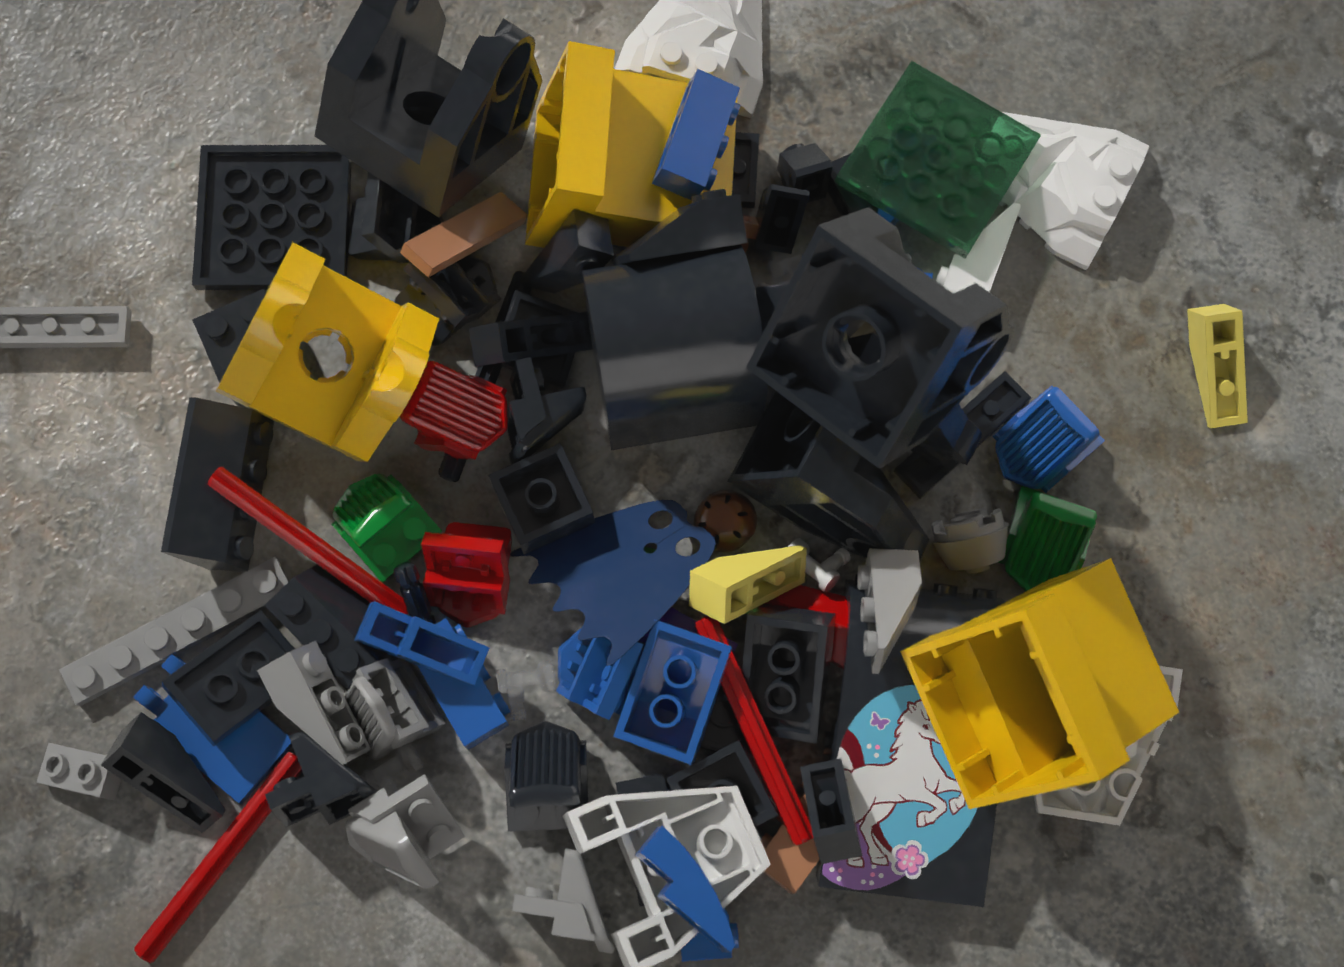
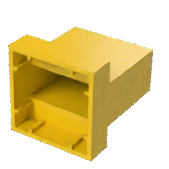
M568 41L536 109L525 245L544 248L570 213L577 209L607 218L609 220L612 245L628 247L677 209L691 204V200L652 184L688 83L613 69L615 50ZM736 119L732 126L727 125L724 133L725 136L729 137L727 147L720 159L716 157L712 167L718 170L710 191L725 189L726 196L732 195Z
M1111 558L1049 579L963 625L931 635L900 651L969 809L1099 781L1130 761L1125 748L1180 713Z

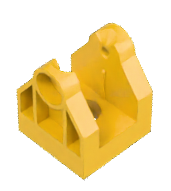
M293 242L216 392L356 461L368 462L393 423L403 412L423 374L439 318L408 302L401 306L324 266V258ZM333 332L339 335L338 341L344 348L346 354L345 363L349 364L347 372L341 370L335 376L329 378L318 377L317 381L310 378L311 373L305 367L303 350L300 349V344L302 341L308 343L312 338L321 335L330 336Z

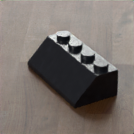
M189 397L161 547L162 553L208 570H249L250 558L254 551L253 541L257 520L208 485V481L216 469L224 467L262 495L263 483L267 476L266 466L269 449L274 435V421L253 409Z

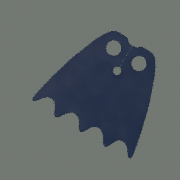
M674 500L651 501L594 518L595 523L524 555L521 548L510 553L512 557L532 556L538 560V566L530 577L529 584L554 583L560 587L561 593L553 606L554 612L572 609L583 612L585 621L578 634L579 640L596 637L610 639L612 648L606 662L608 666L614 664L633 647L676 603L690 586V570L707 563L716 545L714 537L705 528L691 525L687 521V511ZM658 511H668L672 514L673 520L668 527L654 529L649 525L650 516ZM688 537L699 540L700 549L695 554L681 556L676 552V545L680 540ZM649 543H654L657 545V550L653 553L644 552V547Z

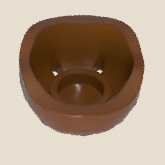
M719 490L709 494L702 500L695 512L694 526L701 527V523L706 522V526L703 528L714 539L719 535V543L715 545L714 550L718 552H731L741 548L753 536L757 527V515L753 504L743 494L734 490ZM727 497H731V499L729 500V502L726 503V502H725V501H726V498H727ZM740 512H747L746 516H738ZM735 530L741 534L740 538H737L733 533Z

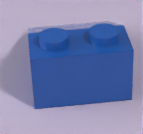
M658 621L650 630L613 737L687 764H694L713 711L732 646Z

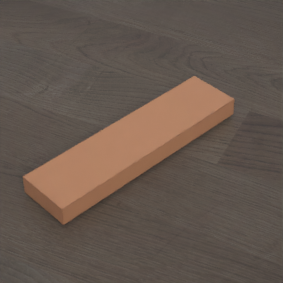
M499 192L405 242L400 253L429 278L525 223L527 213L505 194Z

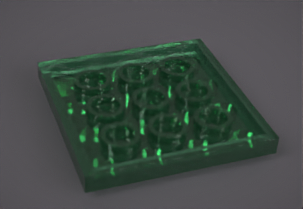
M911 61L837 174L835 183L966 259L1034 149L1041 134Z

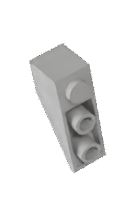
M869 549L866 564L859 565L858 589L865 590V597H862L860 616L861 622L868 623V631L864 633L863 650L864 656H871L873 674H879L915 609L922 584L919 554L915 550Z
M316 641L292 650L257 670L275 707L339 763L343 765L371 750L362 729L359 727L346 701L344 693L341 691Z

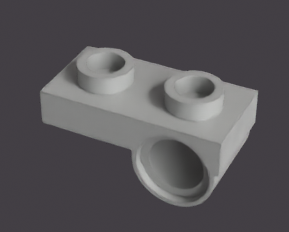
M48 743L37 783L115 801L122 779L101 766L106 755Z

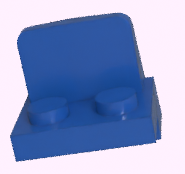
M1050 386L1025 406L993 436L996 440L995 450L1004 478L1031 489H1042L1045 493L1105 442L1099 435L1098 428L1061 389Z
M580 628L558 648L559 685L556 692L566 699L584 706L594 714L610 720L613 712L619 715L622 713L643 653V644L637 642L614 664L608 666L606 662L612 648L610 639L596 637L579 640L578 634L582 629Z

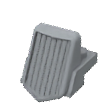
M386 658L359 668L352 680V685L345 695L346 701L371 748L370 751L366 752V755L374 761L385 757L393 749L436 732L446 724L408 662L402 659L389 662Z
M425 774L392 795H389L385 788L377 791L350 808L348 811L352 818L345 823L350 846L374 865L422 888H431L439 883V879L429 859L466 837L461 826Z
M565 849L558 899H552L553 891L526 887L525 895L515 894L512 911L554 917L552 935L595 941L599 952L612 954L615 951V947L609 938L585 862L587 858L576 850Z

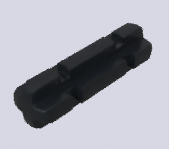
M411 561L397 565L393 572L397 583L401 585L399 589L409 616H416L430 623L437 624L434 615L430 613L432 609L424 586L419 582L420 575L416 565Z

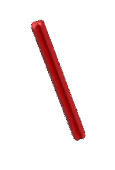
M219 467L211 475L208 485L367 601L370 603L376 601L399 612L408 614L403 597L224 467Z
M706 616L695 623L698 635L729 645L718 620ZM731 649L721 686L792 843L795 846L801 845L813 839L811 823Z
M286 753L134 948L138 957L148 963H153L271 813L265 794L273 791L274 785L278 782L300 776L303 771L295 754Z

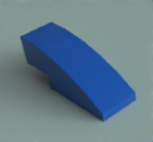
M376 601L369 604L354 639L389 655L473 686L476 683L490 648Z
M663 825L656 828L635 856L667 882L657 897L721 952H731L735 947L734 938L726 914L709 880L685 847Z

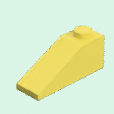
M1226 304L1187 309L1189 347L1207 426L1209 428L1248 423L1242 310Z
M798 545L718 557L690 570L689 606L726 624L805 583L807 548Z

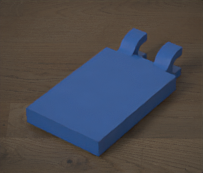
M171 654L161 667L169 674H172L186 663L181 658ZM143 685L133 697L157 716L154 720L177 737L196 767L239 804L244 803L292 747L289 735L261 711L213 747L169 695L164 699L153 688Z

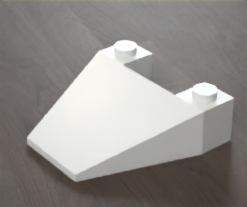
M738 786L606 795L563 815L575 848L580 854L617 839L649 917L611 933L624 967H651L669 959L698 933L695 928L657 897L667 882L635 856L656 828L663 825L685 847L709 880L723 909L771 865Z

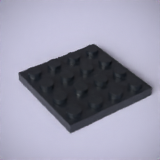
M201 145L192 286L195 290H268L293 242L324 258V266L347 277L352 161L328 145Z

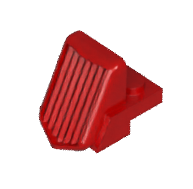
M427 361L423 374L401 413L400 419L417 429L418 435L414 444L422 449L443 451L456 459L476 460L479 451L488 448L508 429L507 400L505 397L507 390L476 375H464L438 362Z
M452 522L447 525L445 533L425 532L421 543L427 568L423 585L430 606L438 607L442 614L465 628L492 620L499 614L505 615L510 586L508 569L512 546L510 529Z

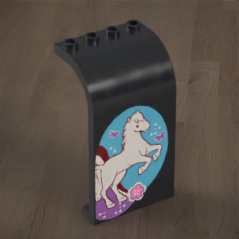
M856 574L855 580L845 579L843 594L848 604V624L833 760L839 758L842 760L863 856L821 864L819 860L816 872L818 887L984 907L997 803L973 809L968 808L900 651L931 635L963 625L1007 601L998 598L997 591L990 589L973 588V594L957 593L958 586L934 583L933 590L920 588L912 615L879 674H873L871 656H864L863 650L864 633L868 631V623L861 622L860 608L862 597H865V590L858 589V574Z

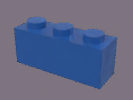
M697 69L686 86L652 184L691 201L692 196L700 195L703 190L710 191L718 170L712 168L716 157L719 159L722 157L729 141V137L724 135L727 125H733L740 109V104L735 102L740 87Z
M447 618L435 624L468 638L460 624L452 627ZM484 664L474 686L418 666L466 749L470 750L510 726L505 716L511 713L500 692L492 695L485 681L491 677Z

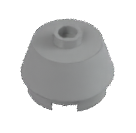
M982 508L957 513L955 518L950 520L951 523L944 526L942 520H936L931 524L934 536L931 539V543L949 570H966L969 574L988 570L990 564L1005 558L1009 524L1004 522L1000 508L993 510L990 516H988L987 509Z

